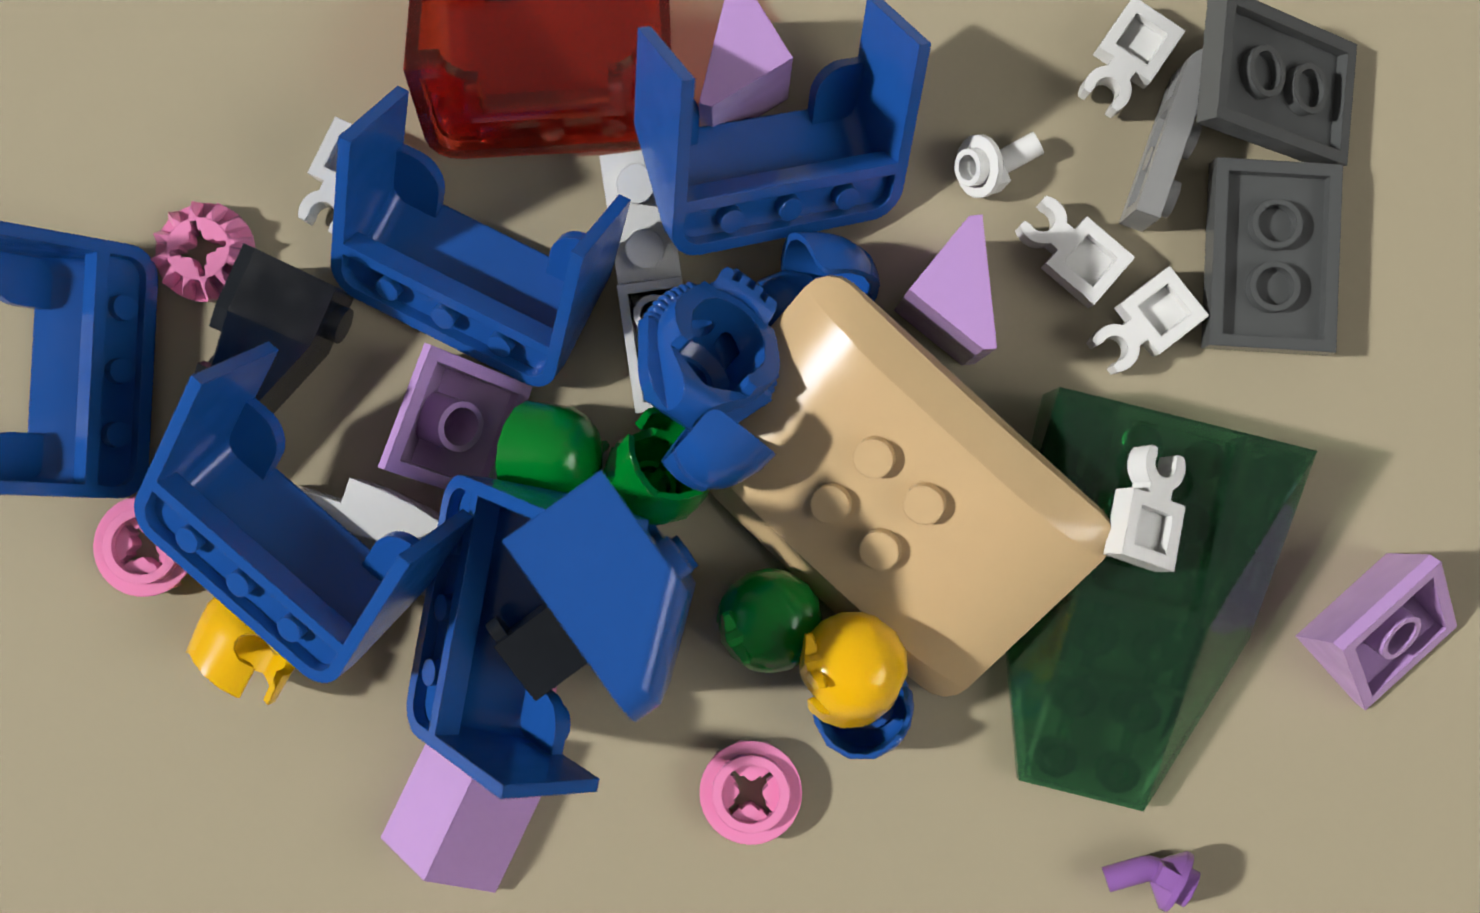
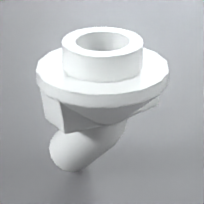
M1034 132L999 149L992 138L984 134L972 135L962 142L957 151L954 165L955 174L966 194L974 198L988 197L1001 192L1010 183L1009 172L1043 155L1044 150Z

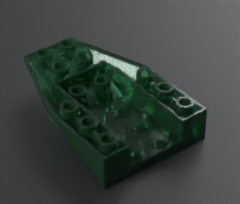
M1058 387L1042 396L1031 445L1095 502L1109 519L1115 490L1132 487L1133 483L1128 475L1127 461L1133 447L1154 445L1158 447L1156 469L1158 468L1157 465L1160 457L1179 455L1185 458V475L1181 484L1173 489L1171 501L1186 507L1174 572H1154L1106 556L1092 572L1006 651L1016 778L1019 781L1144 812L1250 639L1317 451Z

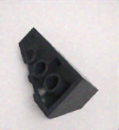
M243 243L215 304L209 327L221 331L215 353L208 362L204 360L197 363L195 373L269 341L279 351L255 398L274 414L329 355L333 344H339L345 338L353 321L354 312L350 306L354 298L336 286Z

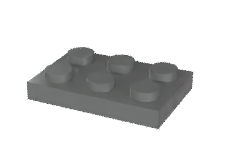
M1207 0L1196 123L1302 162L1343 164V166H1347L1357 44L1257 0Z
M1217 157L1209 163L1203 308L1209 316L1202 321L1201 348L1322 356L1336 353L1343 164Z

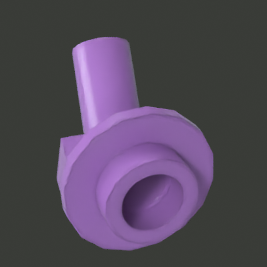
M1189 851L1164 858L1152 855L1139 856L1102 867L1110 892L1150 882L1158 909L1164 912H1168L1175 903L1185 907L1192 898L1200 880V872L1192 868L1194 854Z

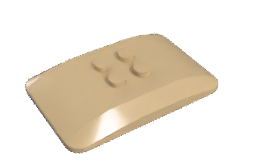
M830 274L818 277L803 288L771 326L775 331L780 357L779 378L776 379L778 384L775 386V391L772 394L773 401L739 422L742 427L777 455L761 471L732 487L710 490L709 492L793 575L806 582L814 594L836 614L840 612H864L876 616L898 634L907 651V676L932 694L943 697L957 695L974 683L1107 556L1104 555L1105 543L1111 530L1110 519L1095 502L858 286L843 276Z

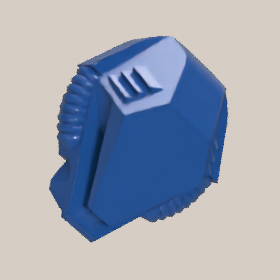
M728 266L722 269L716 280L710 284L706 281L698 285L687 282L678 287H673L671 290L666 291L664 295L659 296L658 300L653 301L652 306L648 307V312L644 314L643 318L638 321V377L644 400L689 431L693 429L701 417L709 410H721L739 423L773 401L772 394L775 391V386L778 384L776 379L779 378L780 357L775 331L768 326V323L777 309V301L764 292L760 284L737 268L733 270Z

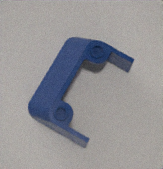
M867 0L858 57L831 62L817 74L810 88L807 109L720 123L714 127H699V107L694 100L695 78L651 26L639 27L637 34L634 126L663 229L676 248L687 255H702L787 238L789 234L794 232H817L872 221L887 214L897 204L903 192L931 42L884 0Z
M396 86L338 136L331 247V271L335 280L353 298L522 383L536 387L548 385L565 365L611 276L631 199L619 194L587 233L569 231L562 234L552 245L550 254L547 256L443 204L445 181L439 167L426 154L404 144L409 91Z
M0 221V301L11 306L34 309L28 433H0V495L119 499L131 496L140 489L149 469L158 294L157 268L151 257L141 248L121 242Z
M268 341L191 375L136 495L134 512L139 527L148 539L307 678L319 683H329L350 669L431 584L474 517L462 509L420 540L410 533L393 531L379 539L371 550L276 468L285 450V434L276 416L255 398L279 351Z
M600 470L503 539L502 542L623 712L633 722H637L661 705L670 684L696 582L690 573L699 565L678 535H675L673 538H670L668 535L664 537L656 525H648L646 532L604 472Z
M457 475L450 480L444 491L438 526L462 509L474 518L431 584L426 588L407 695V717L410 728L416 737L499 799L597 792L600 778L563 755L564 743L570 732L571 720L569 711L559 695L551 690L535 702L494 648L496 642L486 628V623L496 616L501 617L510 628L545 602L502 540L568 493L487 477ZM634 515L647 532L649 520Z

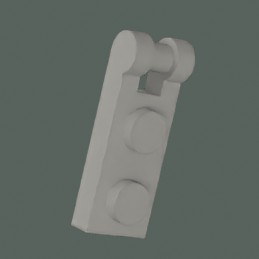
M1203 49L1194 52L1185 61L1183 66L1173 73L1168 81L1119 221L1121 225L1143 232L1161 217L1167 218L1178 200L1182 183L1174 180L1180 160L1181 158L1187 160L1190 157L1202 130V125L1197 124L1194 120L1198 108Z

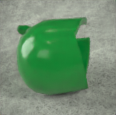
M525 401L512 410L503 425L496 452L495 467L497 479L569 493L603 468V454L609 449L610 444L608 441L601 440L596 426L587 415L579 410L558 404Z
M655 407L648 408L635 422L642 431L632 435L628 434L617 441L614 447H611L603 472L634 515L649 520L648 525L658 526L686 519L700 506L710 490L707 489L704 492L693 490L677 480L665 468L661 461L685 428Z
M772 568L748 572L732 583L719 602L716 623H719L721 643L726 647L730 656L752 671L765 673L791 670L800 664L804 634L811 633L823 620L819 600L809 585L785 570Z

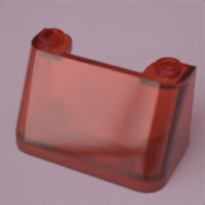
M409 0L403 71L427 144L438 154L454 159L641 149L634 126L638 28L651 26L674 53L671 0Z

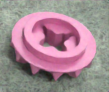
M191 201V206L180 211L168 212L169 220L162 230L153 233L157 243L155 256L151 260L159 270L163 279L162 283L178 295L198 302L217 301L243 243L256 248L254 237L247 223L231 209L219 203ZM199 231H201L203 238L208 242L224 246L216 248V251L207 254V265H204L205 270L202 269L199 261L191 257L182 256V254L188 253V250L197 247V237L200 236Z
M136 496L129 497L110 508L99 522L93 543L95 562L104 579L117 590L137 597L157 596L180 586L181 580L186 576L187 572L157 546L156 550L160 555L158 558L160 562L153 557H141L137 560H130L137 555L136 551L142 546V542L138 537L140 533L137 530H141L138 525L134 512Z
M739 740L716 752L704 770L700 783V803L707 821L720 835L740 844H762L783 834L794 822L802 800V786L797 769L788 755L767 741ZM734 770L740 777L744 775L750 781L756 780L759 776L763 778L768 772L771 773L766 778L767 783L762 788L765 804L770 809L768 812L761 805L757 806L751 800L743 805L738 804L733 810L730 809L739 794V786L736 783V777L732 773Z

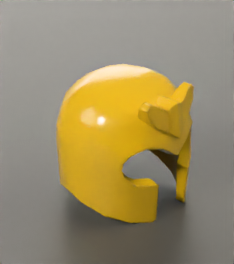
M215 597L205 606L185 652L190 654L193 663L204 677L219 689L236 698L241 697L254 671L263 673L269 685L263 699L267 705L277 700L295 669L292 664Z
M840 612L822 620L811 633L804 634L799 670L802 681L814 695V697L807 699L809 711L822 722L839 728L863 727L873 723L888 712L895 703L908 673L907 651L898 634L876 616L864 612Z

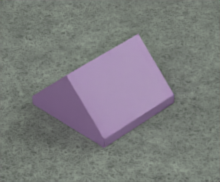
M724 0L699 100L701 127H714L720 123L756 118L788 99L793 57L757 0Z
M982 215L968 216L894 309L897 314L962 366L973 365L997 349Z
M424 343L378 467L442 489H446L450 480L457 475L497 479L495 461L497 444L503 425L516 406L528 401L533 386Z
M1386 553L1296 635L1297 639L1350 698L1364 710H1367L1457 627L1441 561L1430 554Z
M425 743L381 835V839L423 881L496 893L541 796L499 799Z

